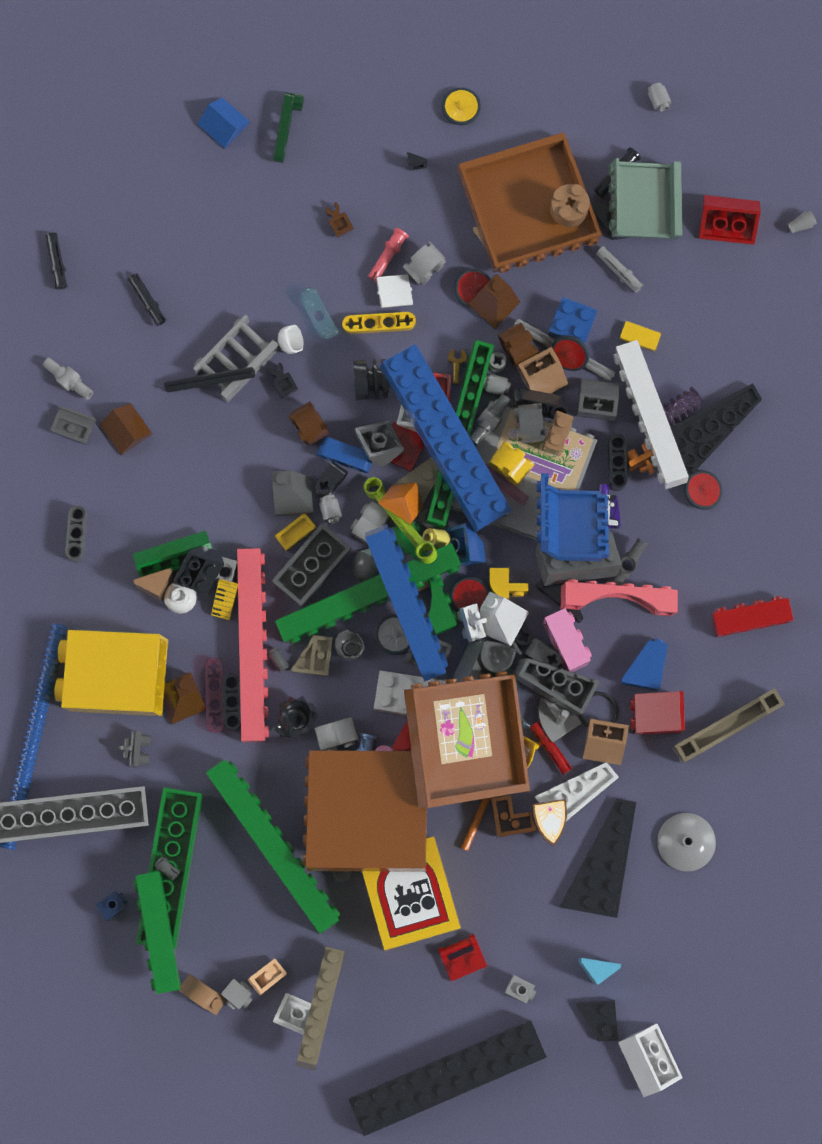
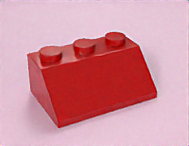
M704 195L699 239L755 245L761 213L760 201Z

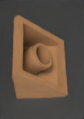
M171 568L133 581L138 590L163 601L165 591L172 584L174 574Z

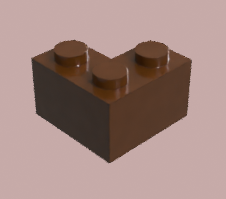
M511 795L490 799L497 838L536 832L533 813L514 814Z

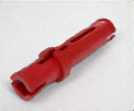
M540 721L530 726L529 728L539 741L538 744L542 745L561 774L564 775L572 769L571 765L567 762L556 744L552 743L548 738Z

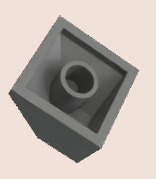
M294 471L272 472L275 516L313 513L311 476Z

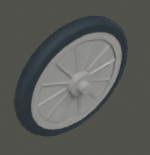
M389 615L378 623L375 630V640L382 651L391 655H400L409 650V643L397 615Z

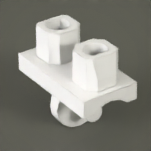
M477 603L460 608L457 616L464 623L463 638L473 642L486 637L483 623L487 622L486 617L481 618Z

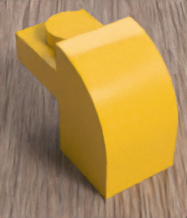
M509 568L489 569V587L492 593L502 596L509 600V594H512L513 597H523L524 594L528 593V583H509Z

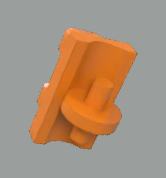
M645 443L641 445L644 454L640 456L635 449L628 451L627 461L630 472L639 468L641 473L648 471L650 475L654 473V466L651 462L653 453L651 449L648 450Z

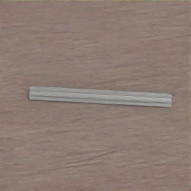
M520 319L516 320L514 325L522 323L525 330H529L535 341L548 348L552 347L553 342L556 340L555 338ZM589 358L587 365L584 367L608 381H611L615 375L614 371Z

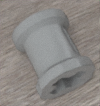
M499 352L491 355L489 368L492 372L499 373L504 370L505 355ZM494 360L501 361V364L494 365Z

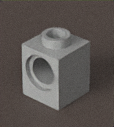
M222 557L224 562L222 569H229L230 575L228 577H221L219 573L215 580L216 585H218L220 579L234 582L238 567L236 560Z

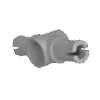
M47 358L44 361L43 367L55 375V381L67 391L77 392L86 400L90 399L93 395V390L82 383L81 376L69 366L61 367L51 358Z

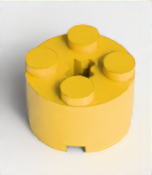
M506 441L503 442L488 462L498 474L501 473L507 481L516 486L522 482L535 465L528 458H524L526 454L519 448L514 450L513 446Z

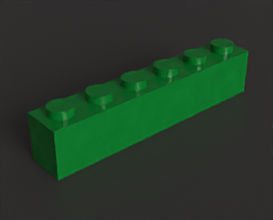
M161 872L136 875L133 885L135 892H139L140 900H137L138 912L142 911L143 919L140 920L142 932L145 931L146 939L143 942L145 951H149L150 959H147L148 970L153 973V979H150L152 991H156V994L181 990Z

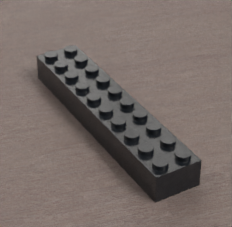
M528 1020L349 1097L348 1100L362 1134L366 1136L547 1058L532 1021Z

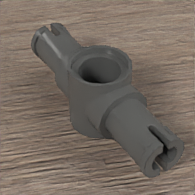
M502 394L493 407L486 408L477 420V429L470 437L474 446H478L486 434L493 433L501 423L502 413L511 401L507 396Z
M637 538L630 551H627L624 557L621 558V563L626 559L631 560L633 567L630 570H624L621 566L618 575L614 576L610 582L621 586L624 580L629 578L630 574L636 569V565L640 560L639 557L648 543L643 541L641 546H639L642 540Z

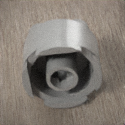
M428 242L427 245L425 244L410 258L412 261L409 264L405 263L403 268L418 284L424 285L431 279L433 271L438 273L444 267L446 258L431 242Z

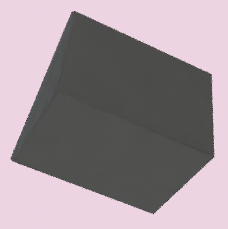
M389 420L354 428V432L369 460L381 467H384L404 451Z

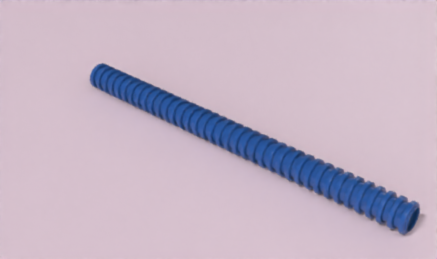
M53 623L51 624L52 630H49L51 635L48 636L49 642L46 643L48 645L45 648L47 652L44 653L45 659L42 660L44 664L41 665V677H38V680H40L37 683L38 689H35L37 694L34 695L35 700L32 702L34 706H31V718L28 719L30 723L27 724V736H24V739H26L23 742L24 748H21L23 753L20 754L21 760L18 761L20 765L17 766V777L14 778L16 782L13 783L14 789L11 790L13 795H10L11 801L28 800L26 799V796L29 795L27 791L30 790L29 784L32 783L30 778H33L31 774L35 770L33 766H36L34 761L37 760L36 754L39 753L37 749L40 748V736H43L41 732L44 730L43 724L46 723L44 719L47 718L46 713L49 711L47 707L50 706L48 702L51 701L50 695L53 694L51 690L54 689V686L52 685L55 683L54 677H57L55 673L58 671L57 666L60 664L58 662V646L61 640H65L64 636L67 635L65 631L68 630L66 626ZM18 841L0 843V847L14 850L16 849L15 843Z

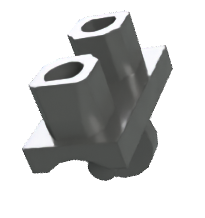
M141 731L131 732V739H124V746H118V750L123 751V758L129 759V767L135 768L140 765L149 764V754L140 753V746L149 747L151 737L141 734Z

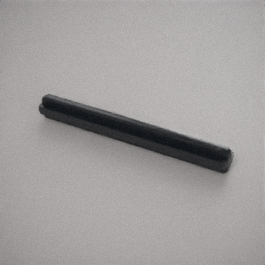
M253 367L172 380L165 382L164 388L169 393L255 377V370Z

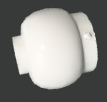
M171 584L165 591V604L174 613H187L196 604L197 596L195 590Z

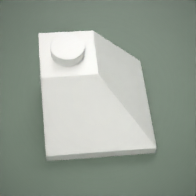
M492 592L488 593L480 608L481 618L486 617L487 622L483 623L486 636L509 646L512 645L529 614L527 610Z

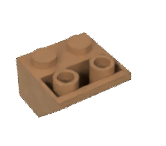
M552 347L518 364L517 371L527 389L552 394L568 385L561 363Z
M590 719L588 721L582 759L621 765L629 725Z

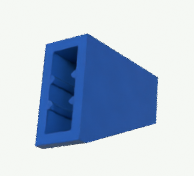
M653 638L652 641L649 640L620 680V684L658 692L660 690L668 644H665L664 640Z

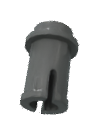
M276 647L267 654L269 655L268 659L272 660L280 673L287 669L289 665L280 653L281 649L279 650Z
M161 857L154 866L157 868V871L160 870L173 881L180 871L167 861V858Z

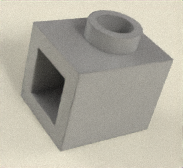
M513 975L504 993L527 1004L528 1000H533L536 990H534L535 985Z

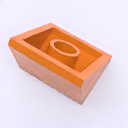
M417 482L391 486L378 503L409 524L413 522L424 507Z

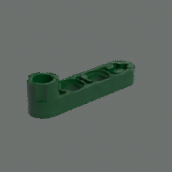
M285 92L274 162L284 163L293 110L302 112L304 95Z

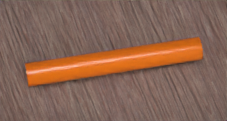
M491 797L481 800L461 849L469 850Z

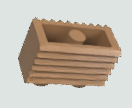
M556 411L542 449L543 451L556 456L561 455L574 420L573 416Z

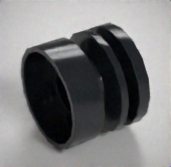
M373 359L372 368H368L366 360L353 361L356 401L368 400L370 391H374L375 398L379 399L378 391L383 390V399H388L390 384L381 368H377L376 359Z

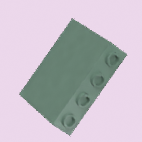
M619 158L611 162L608 172L611 175V182L609 184V194H611L609 230L612 231V237L677 240L681 237V162L674 161L671 164L619 162Z

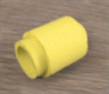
M428 528L422 536L424 541L431 542L435 548L444 547L451 540L450 534L443 529Z

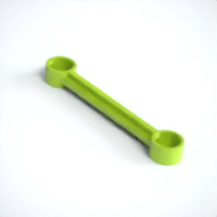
M371 477L365 481L363 487L367 496L370 499H376L379 503L386 494L381 480L377 477ZM371 486H379L377 491L368 492ZM382 506L416 548V555L419 560L424 564L434 562L437 558V551L431 542L424 541L411 524ZM423 550L432 551V553L427 557L420 556Z

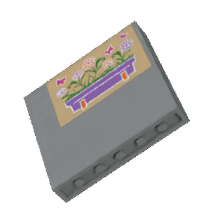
M490 400L487 409L493 407L497 400ZM514 406L512 408L506 407L502 413V421L493 433L486 434L480 444L475 446L512 510L506 516L493 522L492 525L537 541V531H540V526L536 525L537 514H540V509H536L537 497H540V492H536V482L540 481L541 473H549L548 484L557 490H579L597 440L594 439L593 435L577 433V430L571 427L560 456L543 451L545 441L522 444V442H518L516 427L520 426V423L516 422ZM544 420L545 440L553 420ZM504 441L512 445L514 450L516 448L522 450L526 454L524 458H528L535 464L518 486L507 481L505 476L501 473L498 474L488 464L491 457ZM453 496L450 509L464 514L456 498Z

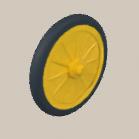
M468 88L452 89L445 95L442 101V112L445 118L455 125H468L474 122L481 111L479 97Z

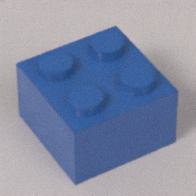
M562 297L548 335L555 339L565 335L574 336L585 344L598 310Z

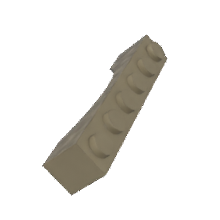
M774 688L672 748L683 764L785 704Z
M325 947L296 1066L316 1070L345 951Z

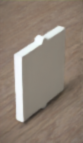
M408 274L376 278L377 294L380 298L381 308L413 305L412 288H410Z

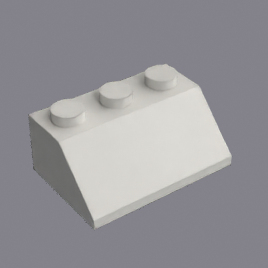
M654 1024L618 1042L643 1097L660 1092L683 1078L658 1024Z

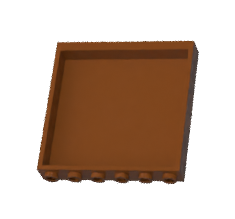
M564 132L458 165L457 172L494 273H505L515 266L521 268L534 260L535 262L545 260L547 256L557 257L563 254L564 251H576L583 245L592 246L600 240L602 233L591 203L589 204L585 219L575 227H565L555 222L551 216L550 206L552 197L559 187L567 184H578L585 190Z

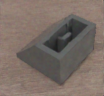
M581 379L577 417L614 422L617 414L619 384Z

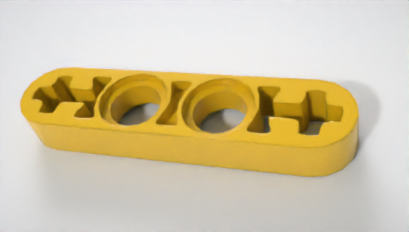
M410 312L350 315L344 318L342 326L343 330L348 334L409 331L414 328L416 318ZM396 317H399V321H404L405 317H409V320L413 322H410L408 326L405 322H399L400 326L397 327ZM367 319H372L375 322V326L367 328L364 322ZM384 319H393V326L386 327L383 324ZM359 320H362V329H359V325H354L353 329H349V326H346V324H349V321H353V324H359Z

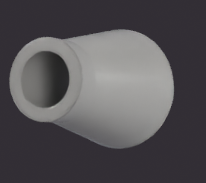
M810 210L808 212L804 211L787 225L793 234L813 228L817 222Z

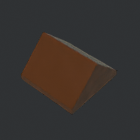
M131 403L113 409L100 423L101 428L121 456L153 434Z

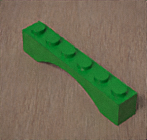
M413 521L411 523L418 534H422L419 524H414ZM392 527L396 535L397 546L400 545L401 550L412 558H418L416 548L399 527ZM423 550L420 556L427 554L429 550ZM442 579L432 583L430 580L428 581L432 598L428 617L431 620L433 632L436 635L456 628V622L459 621L455 610L451 611L449 607L451 600L448 593L444 594L441 588L444 586Z

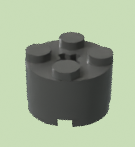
M542 403L518 405V408H514L516 422L520 423V426L516 427L518 442L524 444L545 441Z

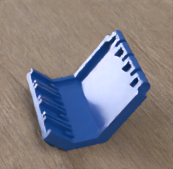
M541 473L540 481L536 482V492H540V497H537L536 509H540V514H537L536 525L540 526V531H537V542L540 543V550L557 560L601 561L602 558H608V496L600 494V491L557 490L548 484L549 473Z

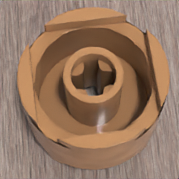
M567 184L559 187L553 194L550 206V213L554 221L565 227H575L581 224L589 209L590 201L588 194L578 184Z

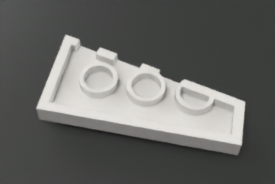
M606 762L534 798L539 803L566 799L568 820L619 777Z

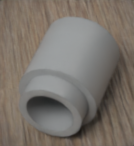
M660 82L651 85L648 88V96L654 110H659V112L666 111L670 108L669 105L672 102L665 86H662Z
M486 374L483 389L488 393L501 396L504 393L508 394L511 383L508 382L506 377Z
M334 495L321 497L319 506L323 521L328 522V524L339 522L342 514L338 499H335Z

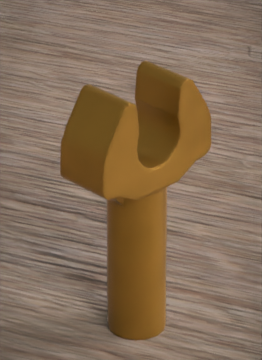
M454 349L448 354V362L453 364L452 384L454 385L460 384L461 364L467 361V355L463 349L459 359L454 358Z

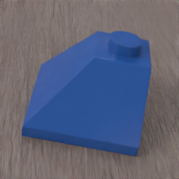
M469 523L443 529L450 534V543L453 544L462 566H471L485 562L484 543Z

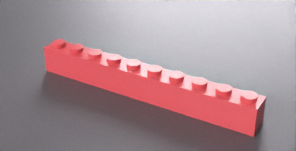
M260 548L237 549L242 743L266 742V737H269V726H265V718H269L268 706H265V699H268V687H264V679H268V669L264 668V660H267V649H263V641H267V630H263V622H266V610L263 611L262 603H266V591L262 592V584L266 583L265 572L262 573V565H265V554H261Z

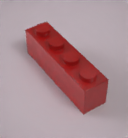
M783 596L771 598L772 601L769 602L757 600L753 602V605L749 606L742 603L734 605V609L727 610V607L715 609L716 612L711 617L716 638L791 623L794 619L789 598L783 599Z

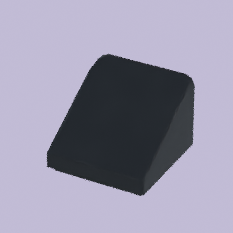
M407 152L406 157L410 171L427 168L426 158Z

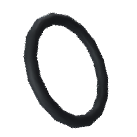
M594 692L593 696H604L611 701L614 707V717L611 722L615 723L618 717V707L615 700L605 692ZM579 715L582 723L586 727H588V723L584 719V716Z

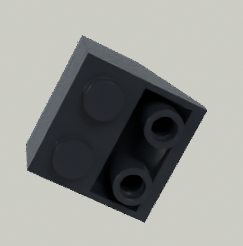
M205 546L190 550L173 578L172 583L208 594L224 566L221 552Z

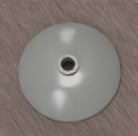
M681 813L672 816L662 825L658 833L657 846L662 859L670 867L679 871L689 872L702 868L710 861L715 851L716 838L712 827L705 819L696 814ZM686 838L691 839L692 842L690 845L685 844Z

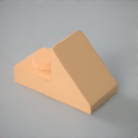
M273 959L251 976L248 981L257 993L261 995L287 973L278 961Z

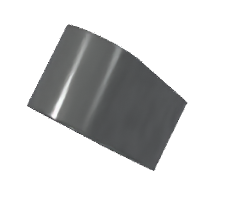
M80 505L71 507L68 514L65 554L74 563L82 561L85 555L88 514ZM82 511V518L74 519L75 512ZM81 530V536L73 538V531ZM77 548L80 550L78 556H70V552L73 549Z

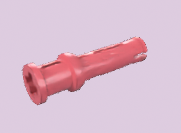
M394 228L392 237L385 243V250L367 276L371 280L374 279L373 281L376 283V278L381 277L395 253L400 252V247L404 240L409 237L407 233L399 228Z

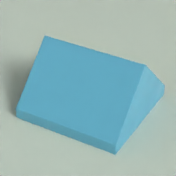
M579 958L578 960L595 985H599L621 968V964L585 958Z

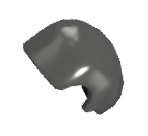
M344 630L335 639V650L341 658L355 660L364 651V641L358 633Z

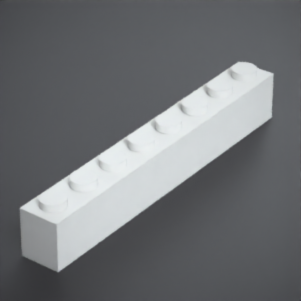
M638 340L616 346L613 358L615 364L620 366L621 371H619L622 382H626L627 396L629 399L632 398L633 413L639 417V429L641 433H645L646 448L652 450L653 456H651L653 466L658 468L659 473H657L660 484H664L665 489L687 483L689 476Z

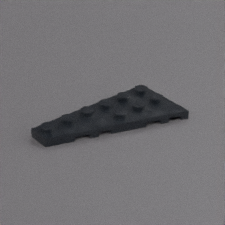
M753 383L670 427L688 476L694 473L761 402L762 398Z
M616 799L559 908L614 918L618 917L636 802Z

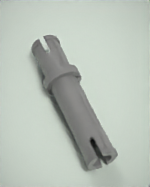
M605 246L598 250L596 256L621 278L620 281L622 283L625 282L635 294L642 289L644 284L633 275L631 270H628L615 258Z

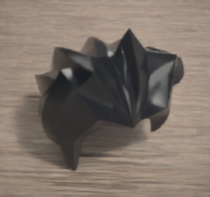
M290 696L288 702L284 700V703H280L279 721L272 729L280 734L279 737L281 738L288 737L293 739L308 733L317 719V709L312 703L307 702L304 696L298 699Z

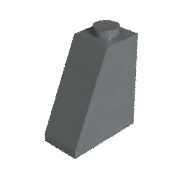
M478 639L477 642H469L453 679L457 678V682H461L462 677L474 676L475 680L479 679V675L491 674L492 677L493 672L488 670L481 660L483 644L488 640Z

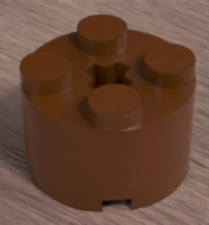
M522 323L516 324L498 334L499 342L505 354L507 353L510 357L509 361L515 368L518 367V364L539 354L536 346L531 343L533 340L529 330H525Z
M311 401L295 409L288 416L296 429H300L297 433L306 445H311L330 434Z

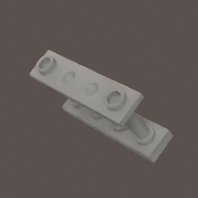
M245 314L243 318L239 317L233 323L234 327L204 358L200 357L194 363V373L196 375L201 371L206 375L215 373L208 366L215 357L229 370L239 369L220 352L229 344L248 361L247 367H253L256 374L279 350V344L274 340L266 343L247 326L249 318ZM241 330L261 348L262 352L257 357L255 355L252 356L234 339ZM250 379L233 381L231 384L229 382L217 384L222 388V399L228 403Z

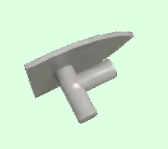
M540 698L538 707L539 720L544 732L552 743L582 724L576 715L571 714L549 699Z

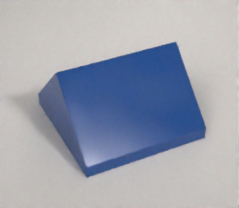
M221 98L207 106L197 125L225 149L250 124V121L224 98Z

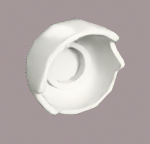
M297 325L285 326L278 333V344L281 350L287 354H295L303 350V336Z

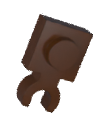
M335 202V211H330L328 207H325V211L328 216L332 217L328 222L336 237L339 238L354 230V227L345 212L339 213V205Z

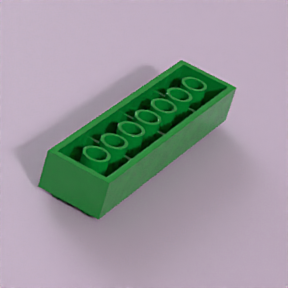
M163 787L148 873L157 872V868L154 865L161 857L167 858V861L180 871L173 881L161 872L174 950H177L204 795L202 793ZM139 923L136 944L144 945L143 940L146 939L145 931L142 932Z

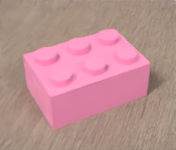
M565 608L545 617L542 624L555 651L560 654L564 670L572 673L587 666L591 661L590 657L592 655L587 646L584 647L582 643L583 636L579 629L576 630L573 622H575L571 611L567 612Z

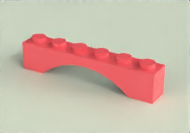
M575 579L567 580V582L561 585V609L580 610L595 600L622 598L638 603L653 615L673 616L678 612V590H673L669 586H662L660 589L653 588L652 585L634 587V584H623V586H618L614 582L597 584L596 581H586V583H578V580Z

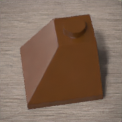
M495 274L468 305L496 330L516 308L520 300L511 286L498 274Z
M191 672L172 679L164 686L163 707L171 725L207 710Z

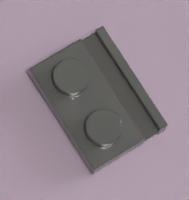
M60 405L50 431L87 445L96 418Z

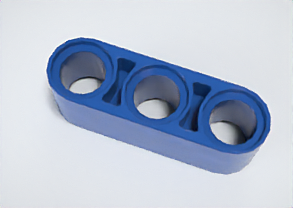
M328 437L322 438L316 454L320 458L334 461L339 465L363 473H369L372 461L369 460L363 449Z

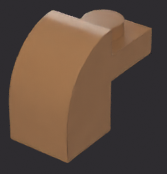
M190 973L181 985V990H179L189 999L215 1015L218 1014L227 1000L220 993Z

